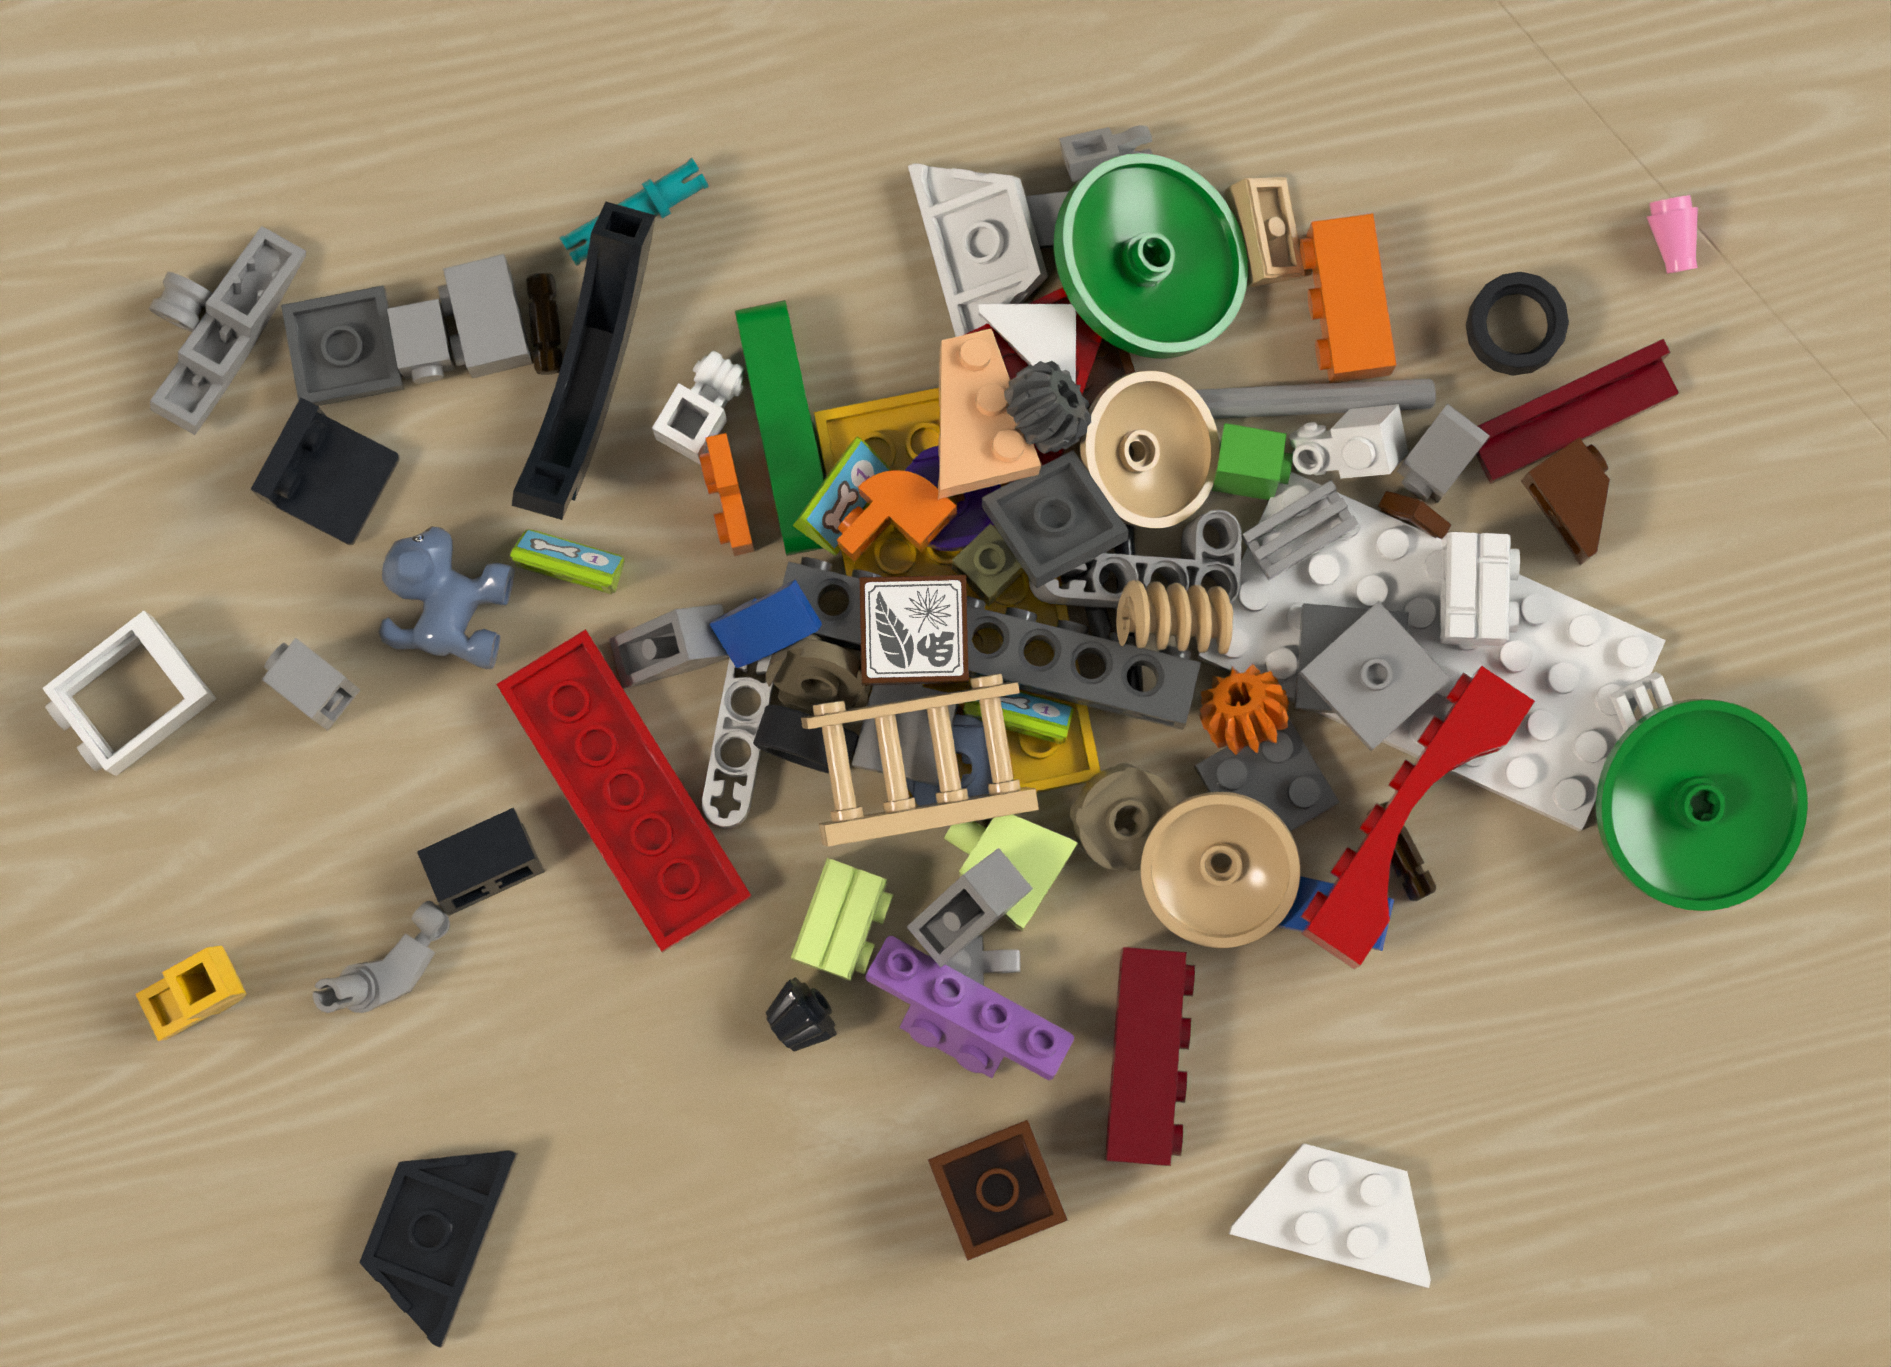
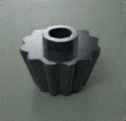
M796 977L786 982L765 1012L767 1015L766 1020L771 1030L787 1048L794 1052L827 1041L837 1035L834 1029L836 1024L830 1017L832 1009L826 998L817 989H810L805 982L801 983Z

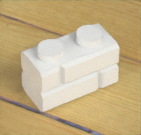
M1450 532L1443 537L1440 643L1500 646L1509 640V632H1517L1519 604L1518 601H1509L1510 580L1517 581L1519 578L1520 551L1519 549H1510L1511 535Z

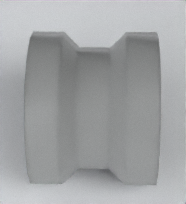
M167 272L163 280L165 289L161 297L152 301L149 310L162 319L193 332L200 322L198 315L202 307L206 306V302L213 293L183 276Z

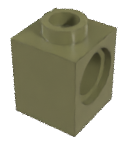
M991 523L952 559V570L957 575H966V584L986 602L988 607L1025 572L1002 536Z

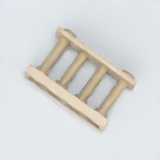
M1001 673L971 678L972 689L848 710H846L844 700L813 705L814 715L801 717L802 727L805 729L822 727L835 810L830 811L832 821L819 823L822 844L829 847L1039 810L1036 789L1030 787L1021 788L1019 779L1013 778L1000 696L1020 693L1018 682L1003 683ZM979 700L993 783L988 784V794L968 797L967 788H961L948 705ZM927 709L940 792L935 793L936 803L916 806L915 797H909L895 714ZM874 718L888 801L883 802L884 812L863 815L862 806H856L843 723Z

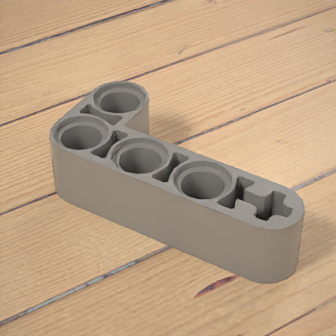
M1220 509L1211 510L1188 522L1183 529L1181 559L1102 553L1061 575L1074 577L1081 573L1080 580H1072L1059 586L1058 580L1053 579L1036 588L1030 578H1028L1029 587L1036 598L1048 604L1117 609L1123 589L1129 581L1139 580L1146 588L1150 583L1152 573L1157 572L1165 577L1168 586L1180 583L1187 591L1190 586L1201 585L1202 578L1205 575L1211 577L1217 586L1225 589L1230 603H1233L1240 589L1241 527L1236 517L1231 513ZM1205 524L1213 526L1219 533L1220 544L1217 549L1207 545L1203 539L1202 532ZM1102 568L1109 569L1116 575L1118 588L1115 594L1107 592L1101 586L1099 575Z

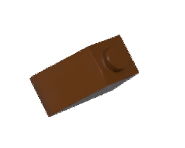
M1579 437L1530 470L1521 482L1577 562L1582 565L1598 551L1610 479L1605 474L1608 470V465L1602 454L1592 444L1586 447Z

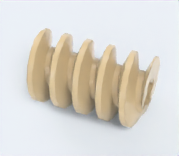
M1139 580L1129 581L1123 589L1117 608L1116 626L1119 644L1122 647L1124 646L1130 632L1134 633L1137 648L1143 649L1146 647L1149 635L1155 634L1158 650H1164L1167 647L1170 635L1175 636L1177 649L1184 652L1187 650L1190 638L1195 637L1199 653H1205L1208 650L1211 638L1216 639L1219 654L1228 653L1233 634V608L1226 590L1220 586H1215L1206 592L1205 588L1201 585H1193L1186 591L1185 587L1180 583L1170 584L1165 589L1164 585L1160 582H1151L1145 588Z

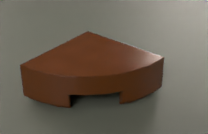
M1386 491L1378 505L1381 509L1380 511L1398 520L1400 518L1411 521L1419 529L1435 539L1436 537L1443 539L1451 527L1448 521L1418 499Z

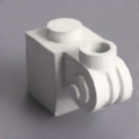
M716 351L710 352L708 356H704L701 361L698 360L695 364L693 372L696 373L694 378L696 383L691 390L678 383L652 427L656 440L700 465L699 454L709 452L705 437L720 434L727 422L724 411L726 404L735 395L738 397L744 388L742 383L745 378L743 377L745 368L739 364L733 365L730 359H723L722 355Z
M1399 404L1349 409L1331 430L1327 431L1326 426L1310 422L1289 436L1290 445L1294 448L1292 454L1295 469L1299 473L1308 475H1323L1326 471L1339 470L1340 479L1390 474L1408 454Z

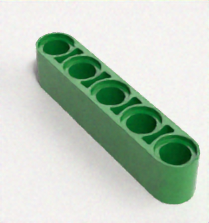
M786 300L735 310L786 556L824 549L793 526L823 483L824 478Z

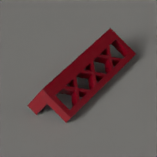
M1661 339L1478 425L1480 429L1489 435V438L1476 454L1489 483L1492 484L1554 455L1579 437L1582 441L1675 398L1679 392L1663 362L1671 353L1665 340Z

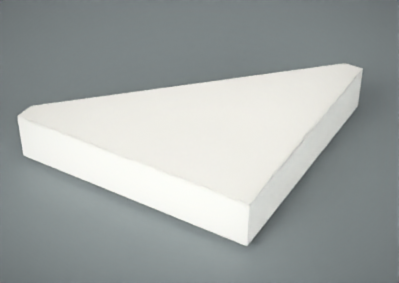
M979 304L978 315L998 332L1028 365L1034 366L1040 361L1044 363L1053 361L1059 365L1061 371H1069L1072 381L1076 384V310L1072 304Z

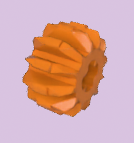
M1252 664L1244 673H1239L1231 666L1228 677L1224 679L1213 676L1212 689L1201 691L1202 707L1200 708L1201 714L1199 717L1204 730H1207L1211 741L1218 748L1228 746L1237 755L1245 746H1249L1255 753H1258L1259 743L1267 741L1276 744L1277 731L1288 728L1287 721L1289 718L1287 712L1289 711L1288 705L1290 703L1286 691L1282 690L1278 679L1271 671L1261 674L1260 670Z

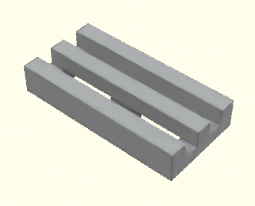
M1332 480L1242 534L1244 543L1268 581L1358 527V521L1354 515L1350 514L1347 509L1348 505L1343 497L1340 498L1337 488ZM1324 498H1327L1330 503L1328 507L1262 547L1259 545L1257 539ZM1337 514L1342 523L1276 563L1271 564L1267 556Z

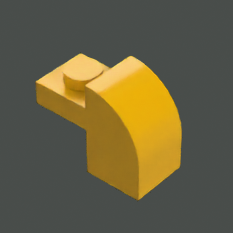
M223 946L207 947L163 971V979L135 994L158 1041L167 1040L211 1015L220 1014L247 995Z

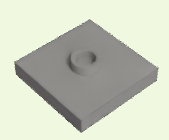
M1379 601L1299 673L1370 751L1378 746L1450 680L1449 676Z

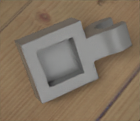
M1143 125L1134 126L1125 132L1112 135L1110 128L1107 127L1059 138L1062 157L1072 182L1080 180L1092 169L1114 157L1135 153L1152 154L1151 149L1134 151L1137 146L1152 142L1148 126Z
M979 935L945 964L983 986L984 973H1021L1019 950L983 951L982 935Z

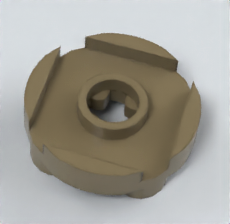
M811 634L773 653L765 676L769 687L773 682L780 689L778 699L784 705L810 715H814L813 705L844 700L846 710L866 707L873 686H862L860 651L845 650L837 645L822 641L815 634Z
M1121 763L1099 772L1085 784L1077 800L1071 806L1070 818L1074 824V834L1079 846L1096 863L1112 870L1129 869L1130 871L1141 870L1142 853L1153 826L1170 808L1178 803L1170 787L1161 778L1149 770L1135 767L1132 764ZM1135 806L1137 811L1132 816L1135 822L1133 828L1128 830L1120 826L1115 829L1116 813L1122 807L1130 809Z

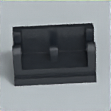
M514 807L417 851L437 901L449 916L545 872L526 828L521 823Z

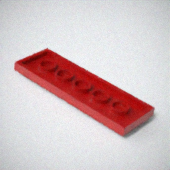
M586 629L496 684L662 953L752 897Z

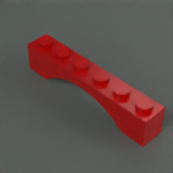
M1483 666L1472 677L1463 672L1446 697L1447 700L1453 703L1451 709L1443 721L1434 715L1417 740L1425 748L1414 764L1407 759L1401 764L1388 786L1396 790L1385 808L1376 803L1359 828L1367 834L1356 852L1347 846L1330 871L1338 879L1327 895L1318 890L1301 915L1303 919L1308 921L1301 934L1353 969L1361 966L1390 922L1387 896L1390 863L1398 835L1414 806L1427 790L1448 772L1473 759L1498 752L1506 746L1535 702Z

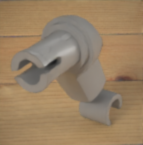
M432 901L424 902L411 918L421 930L415 939L404 934L383 960L349 965L342 971L339 977L318 981L315 985L316 988L327 989L313 992V999L317 1008L326 1013L348 1008L356 1013H364L410 993L436 953L429 949L428 945L431 941L438 940L448 932L450 928L449 917Z

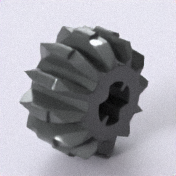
M1040 361L1034 366L1029 365L1016 374L1017 377L1009 381V387L1004 391L1005 400L1009 404L1006 410L1016 423L1015 429L1021 430L1029 445L1035 444L1037 449L1044 454L1049 451L1056 453L1062 448L1067 449L1077 443L1079 438L1087 433V426L1092 423L1091 415L1086 409L1089 406V402L1080 392L1081 385H1076L1072 381L1069 371H1061L1059 365L1053 361L1047 363Z

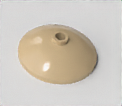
M1134 372L1119 377L1108 384L1097 395L1088 410L1092 423L1087 426V433L1081 436L1080 452L1083 465L1123 523L1138 528L1156 529L1169 527L1184 521L1200 508L1214 485L1219 459V438L1209 408L1201 396L1189 384L1165 372ZM1130 444L1134 448V458L1132 460L1129 455Z
M1209 792L1192 796L1174 805L1153 826L1142 853L1141 881L1149 906L1157 918L1170 931L1197 945L1212 948H1231L1249 944L1262 938L1282 922L1291 909L1298 892L1300 859L1291 832L1280 817L1267 806L1255 799L1236 793ZM1218 853H1225L1231 858L1232 862L1229 866L1220 868L1212 862V858Z

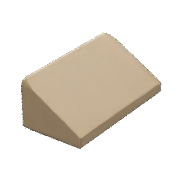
M1244 178L1225 189L1226 203L1239 224L1246 246L1248 259L1247 287H1256L1305 277L1287 178Z

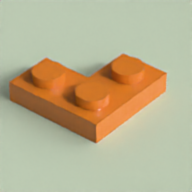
M723 433L705 437L709 452L699 454L708 493H719L723 512L713 514L720 544L731 543L734 556L755 552L727 434Z

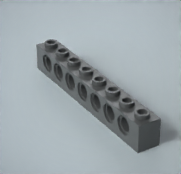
M802 557L800 564L788 561L782 586L793 580L797 581L822 622L820 629L813 634L817 635L824 642L861 651L859 577L883 576L856 569L853 570L852 576L831 572L832 564L810 557ZM829 591H840L849 599V605L842 614L830 616L819 608L821 597ZM967 596L969 678L1002 673L1003 683L1018 682L1019 690L1181 730L1184 729L1201 662L1190 660V651H1179L1177 647L1168 645L1166 649L1159 650V652L1137 648L1135 637L1129 635L1122 647L1119 644L1117 633L1114 632L1109 633L1108 639L1087 635L1089 627L1083 624L1058 620L1056 627L1036 622L1037 614L1007 607L1005 614L985 610V601ZM984 628L994 629L1001 635L1003 644L994 653H982L973 645L972 638L975 633ZM1033 641H1044L1053 649L1054 658L1045 666H1034L1024 656L1025 647ZM1086 653L1098 655L1105 664V672L1096 679L1082 677L1077 672L1075 661L1078 657ZM1135 666H1146L1154 672L1156 686L1146 692L1137 691L1129 685L1127 672Z

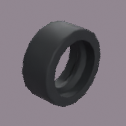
M1525 272L1502 274L1485 284L1469 308L1465 326L1468 344L1478 360L1493 371L1514 376L1533 373L1549 363L1565 341L1569 319L1566 303L1555 286L1541 276ZM1513 294L1528 296L1539 303L1546 314L1548 327L1545 338L1538 347L1529 352L1515 354L1504 351L1493 342L1488 334L1486 321L1489 310L1497 300L1504 296Z
M777 705L766 706L753 744L757 748L784 760L829 774L822 727L813 729L802 727L801 717L813 715ZM843 727L851 768L859 735Z

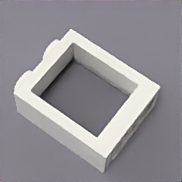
M142 611L42 688L52 700L45 706L52 718L64 731L72 727L83 741V743L77 746V749L94 771L97 772L103 767L105 771L115 776L216 700V697L155 618L145 611ZM142 643L185 699L114 752L72 696Z

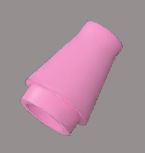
M1691 195L1649 203L1651 216L1646 218L1665 262L1667 274L1698 268L1696 261L1698 207H1692Z

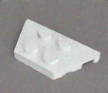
M916 163L909 165L910 176L955 336H962L987 324L978 315L979 304H1022L1048 277L1021 179L1011 175L978 173L964 169H946Z
M1302 1144L1277 1175L1262 1189L1243 1214L1230 1226L1229 1234L1415 1285L1427 1288L1430 1285L1431 1279L1407 1171Z

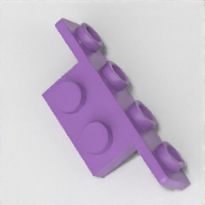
M894 936L886 938L866 974L868 982L910 1004L899 1028L910 1033L911 1037L919 1044L926 1047H935L954 1057L963 1068L974 1073H983L993 1078L1005 1056L1041 1077L1052 1080L1074 1041V1036L1071 1033L947 965H943L940 968L932 957Z

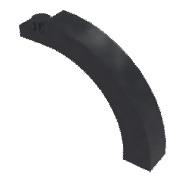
M607 201L604 203L591 232L581 292L561 369L540 431L513 490L511 506L563 520L570 501L576 500L595 451L624 359L643 284L656 215Z

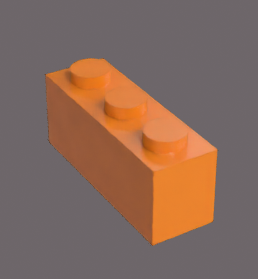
M1374 214L1312 221L1307 232V238L1300 239V252L1304 270L1312 269L1315 288L1308 289V306L1311 319H1320L1323 339L1315 340L1316 359L1319 370L1328 371L1329 383L1391 376L1397 364Z

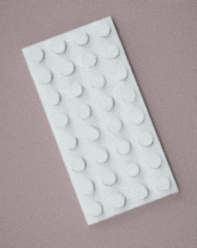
M1291 472L1288 485L1278 484L1275 497H1270L1259 523L1322 485ZM1340 493L1338 495L1340 498L1343 497L1348 505L1347 509L1350 514L1354 515L1358 521V527L1268 581L1247 548L1241 561L1239 594L1234 602L1231 603L1233 608V634L1228 653L1219 654L1216 639L1211 638L1207 652L1199 653L1197 659L1228 673L1231 671V666L1239 673H1244L1252 664L1260 670L1261 674L1271 671L1278 679L1282 690L1286 691L1288 700L1294 702L1301 610L1304 603L1370 609L1379 601L1388 611L1409 612L1407 632L1449 676L1450 680L1387 736L1382 743L1418 758L1425 747L1419 744L1417 740L1434 715L1443 721L1451 709L1453 703L1447 700L1446 697L1463 672L1472 677L1483 666L1535 702L1506 746L1498 752L1473 759L1449 773L1574 830H1583L1596 800L1598 782L1604 763L1616 742L1625 733L1610 694L1650 675L1666 640L1519 574L1517 581L1510 580L1509 601H1518L1519 604L1518 630L1516 633L1509 632V640L1504 645L1440 643L1442 539L1438 537L1435 539L1418 528ZM1324 498L1257 539L1259 545L1262 547L1328 507L1330 503L1327 498ZM1336 514L1267 557L1271 564H1274L1342 522ZM1635 696L1628 699L1633 714L1638 705ZM1316 712L1347 726L1337 714Z

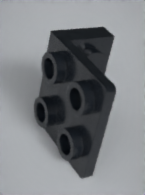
M300 397L250 490L260 500L347 545H353L395 470L400 456L397 452L327 417L319 406Z

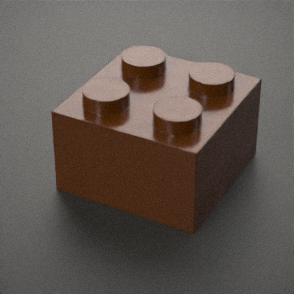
M1028 1120L928 1159L967 1261L1068 1221Z

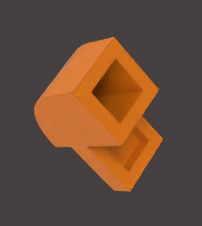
M903 470L881 472L868 478L858 486L860 496L870 505L865 510L857 506L844 518L837 528L842 533L837 539L839 548L855 562L891 524L922 552L957 516V507L947 497L938 499V488L916 473Z

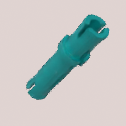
M693 158L687 160L688 162L654 183L651 179L643 182L642 186L644 189L617 205L656 216L660 215L663 219L671 214L669 208L703 188H708L709 185L703 174L698 175L685 184L682 183L683 180L699 171ZM598 216L565 236L559 237L566 250L583 240L587 241L584 245L569 253L576 266L587 259L591 232Z

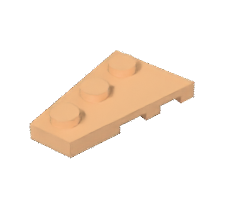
M992 328L941 341L939 354L940 434L938 445V499L1039 475L1041 463L1034 444L1029 445L1021 430L1015 429L1016 423L1006 410L1009 404L1005 400L1004 391L1009 387L1010 378Z

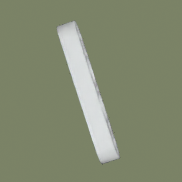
M772 654L769 657L766 656L758 660L757 675L766 674ZM730 658L702 797V809L706 818L713 825L722 829L734 828L740 825L747 818L750 811L761 749L757 748L753 742L765 707L771 703L774 687L773 682L769 687L767 682L763 684L751 677L735 678L736 670L740 669L747 673L748 665L736 668ZM743 687L755 689L761 697V705L758 711L750 716L738 715L731 707L733 694ZM733 738L745 740L751 748L749 761L741 767H730L721 758L723 745ZM720 771L730 777L748 776L746 786H742L737 782L734 784L733 798L741 803L740 810H732L728 818H720L718 808L711 806L713 798H722L726 782L725 780L715 781L716 772Z

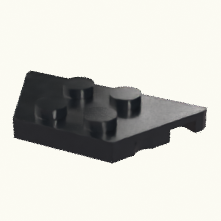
M508 1150L398 1162L359 1263L376 1282H379L390 1294L391 1299L404 1313H407L427 1335L426 1338L437 1347L441 1348L445 1344L518 1155L516 1152Z

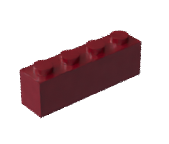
M1123 947L1120 950L1104 1161L1171 1166L1172 1156H1181L1183 1124H1174L1176 1102L1185 1103L1187 1071L1178 1070L1179 1049L1189 1050L1191 1036V1018L1182 1017L1183 996L1193 997L1195 965L1186 964L1187 952Z

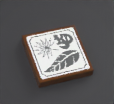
M966 575L859 577L862 686L969 683Z

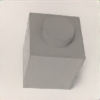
M439 299L387 308L397 367L404 379L413 378V382L418 384L430 383L443 379V372L456 370L447 320Z

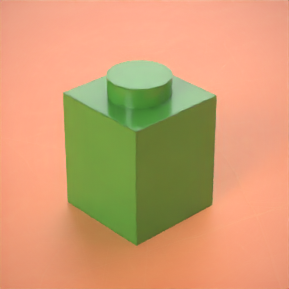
M1224 423L1219 442V459L1212 491L1264 500L1275 497L1278 484L1288 485L1293 454L1284 452L1287 433Z

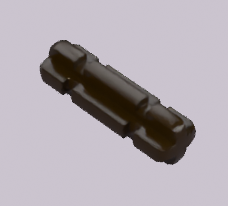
M535 273L529 275L526 279L527 294L529 299H532V302L528 305L533 347H536V350L533 351L534 369L540 375H553L560 372L563 362L562 352L557 348L561 344L558 306L556 301L553 300L557 296L556 283L551 273Z
M1389 801L1384 802L1380 805L1385 808ZM1403 826L1398 835L1391 864L1397 876H1403L1405 882L1402 885L1409 899L1418 901L1434 893L1436 884L1429 870L1424 872L1421 866L1424 864V861L1406 826Z

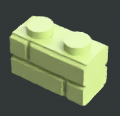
M827 858L791 959L848 981H852L855 971L865 974L875 948V944L866 941L873 921L880 924L884 923L893 898V894L885 892L887 879Z

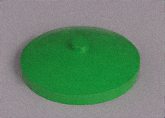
M1135 153L1117 156L1101 163L1077 181L1068 192L1060 207L1054 231V255L1060 281L1076 312L1094 332L1107 342L1128 353L1156 359L1176 358L1190 354L1210 343L1221 335L1233 322L1240 310L1247 288L1248 259L1241 229L1232 210L1219 192L1196 171L1178 161L1154 154Z
M1714 699L1676 701L1661 706L1636 721L1619 738L1609 753L1600 774L1596 795V818L1600 837L1609 858L1621 875L1643 894L1667 905L1693 911H1714L1741 904L1760 894L1774 883L1790 864L1800 845L1808 811V794L1803 770L1796 753L1782 733L1773 724L1752 710L1737 704Z

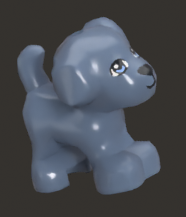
M431 526L416 536L395 541L383 562L382 580L390 591L402 599L423 601V613L416 626L411 629L402 630L389 617L382 620L379 628L382 642L395 649H419L444 657L453 654L480 668L493 669L500 646V635L493 631L481 629L475 631L469 638L465 634V630L478 605L508 604L513 587L514 568L501 563L487 564L482 576L474 579L452 569L453 540L451 535L441 527Z

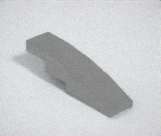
M263 226L260 227L206 302V314L178 351V363L150 400L151 411L194 435L197 434L274 314L306 257V250Z

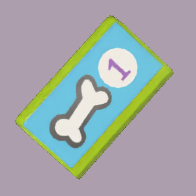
M857 436L844 451L793 526L836 556L841 550L837 543V539L842 535L837 529L838 526L857 506L865 510L870 505L860 496L858 486L873 475L891 471V469L865 441Z
M535 530L524 531L510 555L518 568L608 594L616 592L625 562L624 557Z
M1021 691L1017 694L1000 696L1006 730L1060 745L1065 743L1074 711L1071 705ZM979 700L965 702L963 715L982 721Z

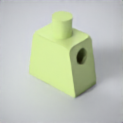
M1013 814L993 818L987 828L976 821L951 825L944 837L945 840L969 854V857L959 871L960 877L999 848L1033 889L1003 915L1021 931L1028 924L1078 844L1070 838Z

